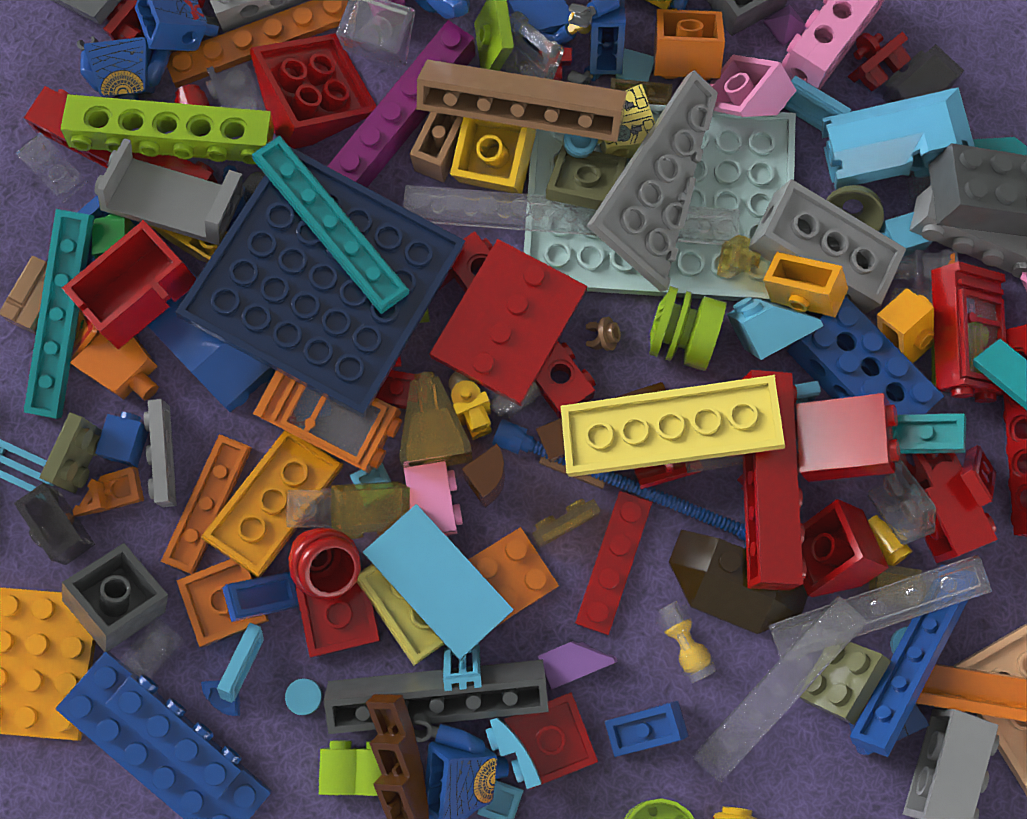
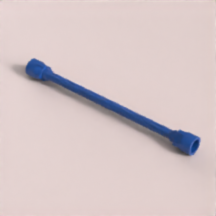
M505 419L501 420L492 442L493 445L498 444L500 448L518 454L520 450L526 453L533 451V454L537 453L538 456L541 454V457L545 456L548 459L540 441L536 442L533 436L528 435L527 428ZM565 457L554 461H558V464L562 463L563 466L566 465ZM614 471L589 474L591 477L595 476V479L599 478L600 481H607V484L611 483L612 486L615 485V487L620 489L624 488V491L628 490L629 493L632 491V494L636 493L637 496L640 495L642 498H649V501L653 500L654 503H661L666 508H674V511L678 510L679 513H686V516L690 515L691 518L694 517L696 520H703V523L707 522L708 525L711 524V526L716 528L720 527V530L724 529L725 532L728 530V533L732 532L733 535L736 534L738 536V539L746 542L745 523L740 524L738 521H731V518L727 519L726 516L723 517V515L718 513L714 514L713 511H706V508L702 509L701 506L698 507V505L693 503L689 504V501L685 502L684 499L681 501V498L677 499L676 496L673 497L671 494H664V491L660 492L659 489L656 491V488L647 487L640 489L638 481L635 482L631 478L627 479V476L623 477L622 474L619 475V473Z

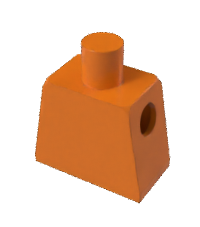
M100 333L70 362L82 373L123 400L134 391L146 401L154 396L159 388L148 376L157 368V364L136 335L118 350Z

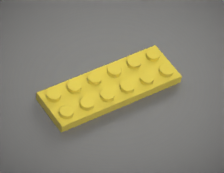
M775 375L561 406L566 473L569 477L785 448Z

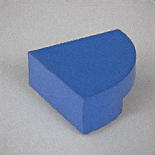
M221 680L201 682L203 694L214 708L226 715L240 716L239 693L235 701L231 703L221 699L217 687Z

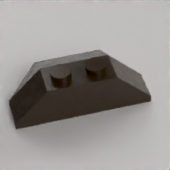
M681 529L669 559V564L691 608L754 634H760L802 615L808 598L804 585L792 590L748 589L745 548L720 538Z

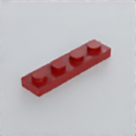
M619 491L575 621L576 625L607 636L609 635L653 502Z

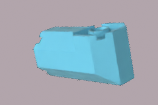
M959 87L822 118V138L829 137V140L826 141V147H824V153L832 183L834 182L835 189L900 175L909 176L910 170L914 171L915 177H929L928 165L951 143L975 147Z

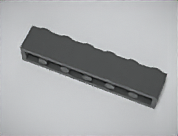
M543 659L482 665V687L474 688V681L467 682V689L459 690V683L452 684V691L444 690L443 669L328 681L324 697L328 734L376 730L365 703L374 694L403 695L413 726L422 725L414 722L413 716L418 713L428 715L431 723L435 724L549 712ZM473 666L467 667V672L473 671ZM452 668V673H459V668Z

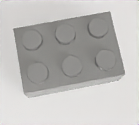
M932 709L929 720L930 726L926 730L903 815L913 819H979V809L976 806L980 793L986 790L989 782V772L986 770L990 756L996 753L999 746V735L996 734L999 725L956 709Z

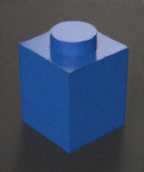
M121 412L120 417L107 414L95 454L105 460L138 467L149 433L146 431L145 425L140 422L141 417L128 412Z

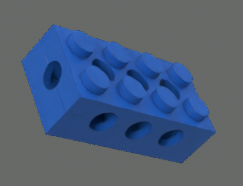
M846 296L836 317L823 315L820 318L824 325L823 327L795 341L787 350L795 361L815 381L819 382L821 388L832 399L884 393L890 405L895 404L897 415L926 414L944 397Z

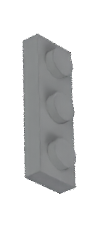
M162 399L148 400V411L144 412V425L146 431L150 432V445L146 446V458L148 464L152 465L153 477L148 480L149 496L151 499H154V503L161 507L177 506L170 406Z

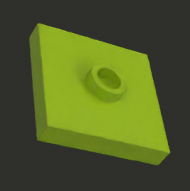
M486 0L474 22L480 68L500 71L514 49L507 0Z

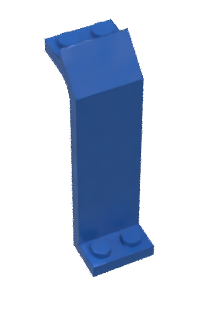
M98 195L78 211V213L93 215L94 219L111 214L100 210ZM131 220L135 226L140 223L138 221ZM92 235L87 260L89 264L96 260L92 255ZM189 291L176 302L170 298L166 302L170 307L147 326L231 413L236 407L244 404L249 395L261 384L268 382L276 370L178 318L175 311Z

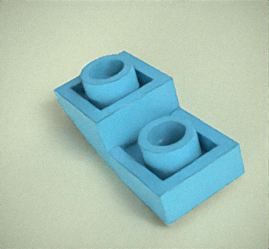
M499 717L491 719L492 727L486 729L492 751L499 749L501 757L515 752L517 759L512 760L511 763L517 782L525 781L527 789L541 785L542 781L538 770L519 737Z

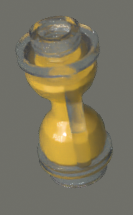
M675 601L658 610L661 617L656 619L655 622L657 625L660 624L662 631L668 637L678 641L680 645L679 663L684 670L682 674L684 677L688 676L691 684L717 671L714 665L716 660L714 656L711 657L710 652L704 645L692 639L690 634L692 619L686 611L689 609L687 604L680 607L678 602Z

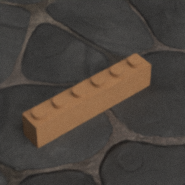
M427 60L417 78L416 109L617 142L623 122L627 91Z

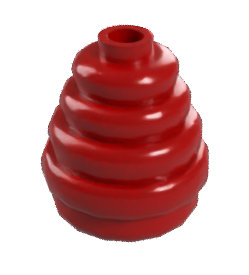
M331 528L311 529L298 535L292 543L288 557L290 576L296 587L310 597L325 600L338 598L348 592L357 582L361 570L359 551L354 541L344 532Z

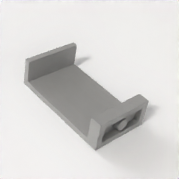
M124 138L118 150L112 151L108 168L104 175H99L94 191L98 195L101 211L138 222L144 220L148 225L219 245L243 196L242 173L232 170L228 171L221 185L134 159L131 140Z

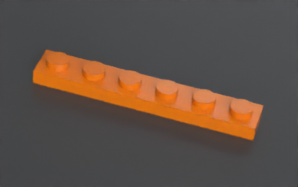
M310 0L202 41L199 49L196 51L173 52L170 54L167 68L175 87L179 88L252 60L250 55L251 47L310 38L354 21V14L348 0Z

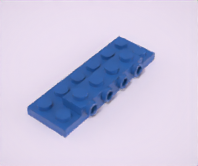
M109 651L102 654L55 708L183 819H250L272 792L239 763L242 757L228 745H225L223 748L212 740L214 733L207 726L199 721L196 724L192 723L184 716L187 710L173 698H169L168 701L156 692L159 686L152 679L144 674L138 677Z

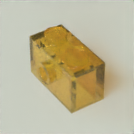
M399 481L331 485V527L335 530H340L351 539L362 538L364 533L377 532V535L381 536L410 510V487Z

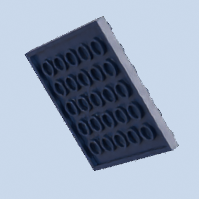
M290 147L409 289V294L381 314L265 175L175 313L178 318L357 415L364 417L464 248L465 240Z

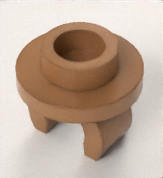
M610 317L601 318L599 323L589 322L586 324L587 330L598 331L597 338L593 341H587L586 346L595 350L604 348L606 351L616 348L621 337L620 328Z

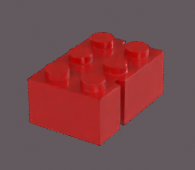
M142 220L64 285L62 289L77 307L82 310L96 329L119 350L170 307L166 303L170 298L176 302L189 291L196 281V277L153 229Z

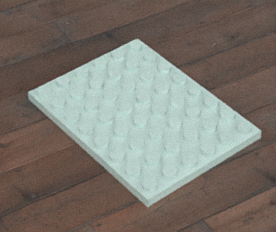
M649 104L655 122L666 105ZM713 111L709 130L705 131L701 145L703 150L701 162L697 163L693 176L696 178L685 225L684 228L680 229L675 247L678 249L676 260L671 263L668 275L671 278L669 287L678 288L676 297L684 298L686 291L692 292V298L703 299L706 296L716 300L741 301L752 297V299L758 298L771 302L763 281L771 262L748 249V246L774 193L790 179L794 180L796 113L779 112L778 115L741 117ZM536 129L537 132L530 157L524 253L587 285L588 292L665 296L668 290L660 292L586 227L597 210L545 199L546 188L563 145L564 133ZM600 144L596 145L594 151L602 153Z

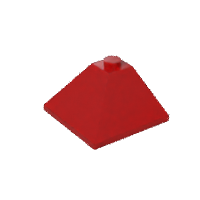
M336 33L256 46L250 49L266 111H271L275 129L274 133L276 137L281 136L287 145L293 149L314 145L366 119L376 108L373 98Z

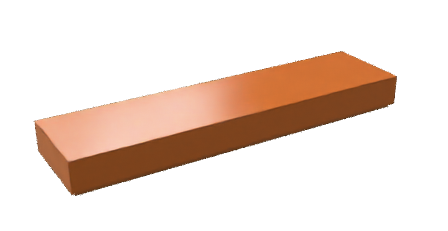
M218 435L160 562L190 574L196 573L209 545L202 540L201 536L228 503L252 450L250 446L223 435Z

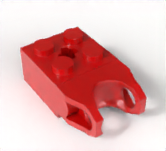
M912 453L915 467L908 463L906 454H900L899 466L912 494V497L906 500L936 564L998 540L995 535L996 526L992 517L985 513L982 507H979L961 477L962 466L955 453H939L937 457L934 453Z

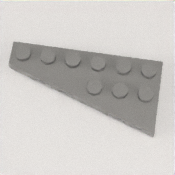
M695 70L686 75L586 226L660 292L666 291L669 288L671 278L668 275L671 263L676 260L678 249L675 248L680 229L684 228L696 182V178L693 176L697 163L701 162L703 154L701 145L704 133L709 130L718 92Z

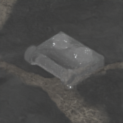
M520 11L512 13L510 23L514 49L505 61L502 69L509 73L553 80L563 56L564 48L556 41L548 40L530 25L528 18ZM523 36L542 51V56L522 39Z

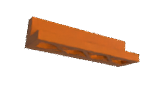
M935 664L916 703L1027 722V678Z

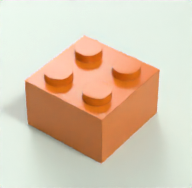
M657 9L654 34V76L676 79L678 77H686L687 74L695 70L705 81L711 78L720 79L725 46L722 11Z

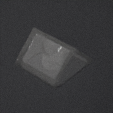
M349 0L338 26L336 36L346 52L404 71L407 63L415 9L389 0Z

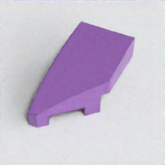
M574 641L538 656L539 660L543 659L545 675L551 690L618 662L617 658L611 654L607 655L591 648L586 643H576Z

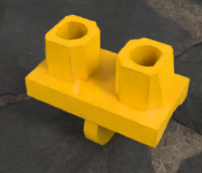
M464 380L455 384L451 392V398L459 427L467 425L473 440L490 434L492 429L488 415L491 414L486 392H480V388L472 381Z

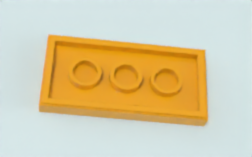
M284 430L202 534V540L260 578L343 468V464L318 447Z

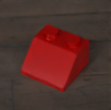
M836 499L803 523L805 536L801 544L802 559L805 560L807 566L803 585L808 596L816 597L862 587L889 568L862 509Z

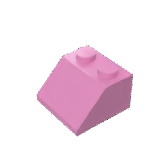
M732 55L722 67L720 79L713 78L709 83L718 92L714 111L741 117L778 115L797 91L781 62Z

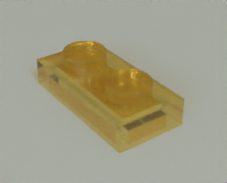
M583 498L579 499L565 508L567 514L556 520L551 515L535 524L537 530L532 532V538L538 549L599 516L601 510L596 501L592 499L585 502Z

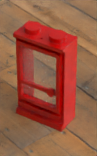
M960 261L931 270L932 303L934 307L936 388L939 391L951 393L953 398L974 397L975 402L978 403L997 401V396L1006 395V393L973 366V359L999 339L1006 343L1004 299H1002L1004 290L1001 289V283L1005 282V274Z

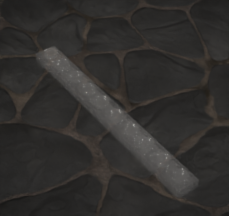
M413 185L405 186L403 207L434 224L597 236L586 227L597 210L545 199L546 195ZM689 206L684 228L680 229L677 242L737 246L739 242L740 210Z

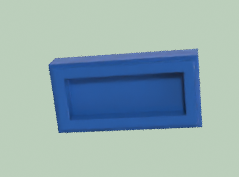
M290 571L230 583L222 587L231 622L289 610L299 606L295 583L290 576Z

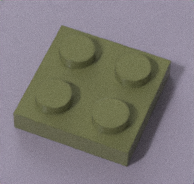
M562 145L546 188L545 199L597 210L625 169L627 158L593 151L592 154L585 158H575L568 154L564 145Z
M69 412L39 478L76 494L78 487L82 488L88 480L90 473L88 466L92 457L97 456L95 451L102 429L85 418Z
M832 635L799 690L797 697L807 704L855 725L891 661L881 653Z

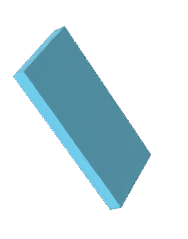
M417 504L363 551V554L459 660L469 653L514 610Z

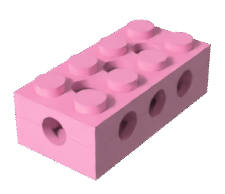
M823 0L824 6L820 11L817 9L813 11L804 26L806 30L802 35L797 33L786 50L788 54L781 64L790 80L796 75L820 90L856 42L857 37L862 34L879 11L884 0Z

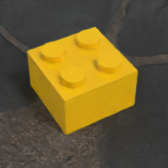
M463 117L450 175L459 183L522 195L537 132L536 129Z

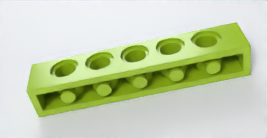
M70 94L67 95L61 124V131L68 146L80 151L96 149L107 150L112 153L113 150H118L125 138L131 140L133 153H141L146 156L169 155L180 159H190L192 157L206 158L215 162H223L225 160L242 161L250 165H256L252 154L273 140L275 130L271 111ZM241 136L238 139H232L233 137Z

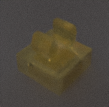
M737 235L722 243L717 271L718 276L729 279L741 272H750L751 267H759L761 254L749 251L751 238Z

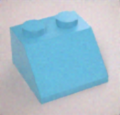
M752 297L737 302L733 305L734 310L726 314L743 348L760 360L824 326L820 319L804 312H798L792 308L758 298L752 299Z

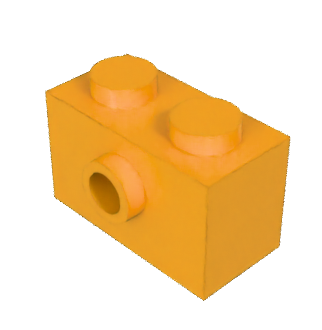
M776 252L763 279L771 302L789 306L798 312L810 311L831 317H836L848 291L842 266Z
M906 288L877 314L878 329L912 364L934 345V307L925 296L916 295Z

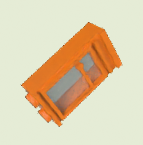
M275 371L253 412L254 415L369 474L372 468L378 469L386 455V450L383 447L388 437L394 438L402 424V419L399 418L401 411L376 397L365 416L361 417L278 371Z

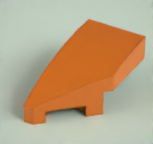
M128 467L102 475L98 480L91 478L87 485L89 490L80 505H75L72 511L73 516L79 517L144 501L138 468Z

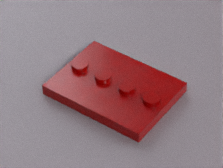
M497 239L429 353L430 358L521 406L585 295L588 286Z

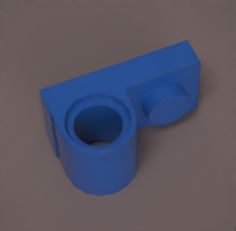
M679 700L605 721L614 757L680 741L689 737Z

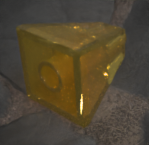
M423 372L414 375L415 380L410 382L399 453L403 469L443 461L446 462V466L472 462L471 444L439 376L435 377L434 372Z

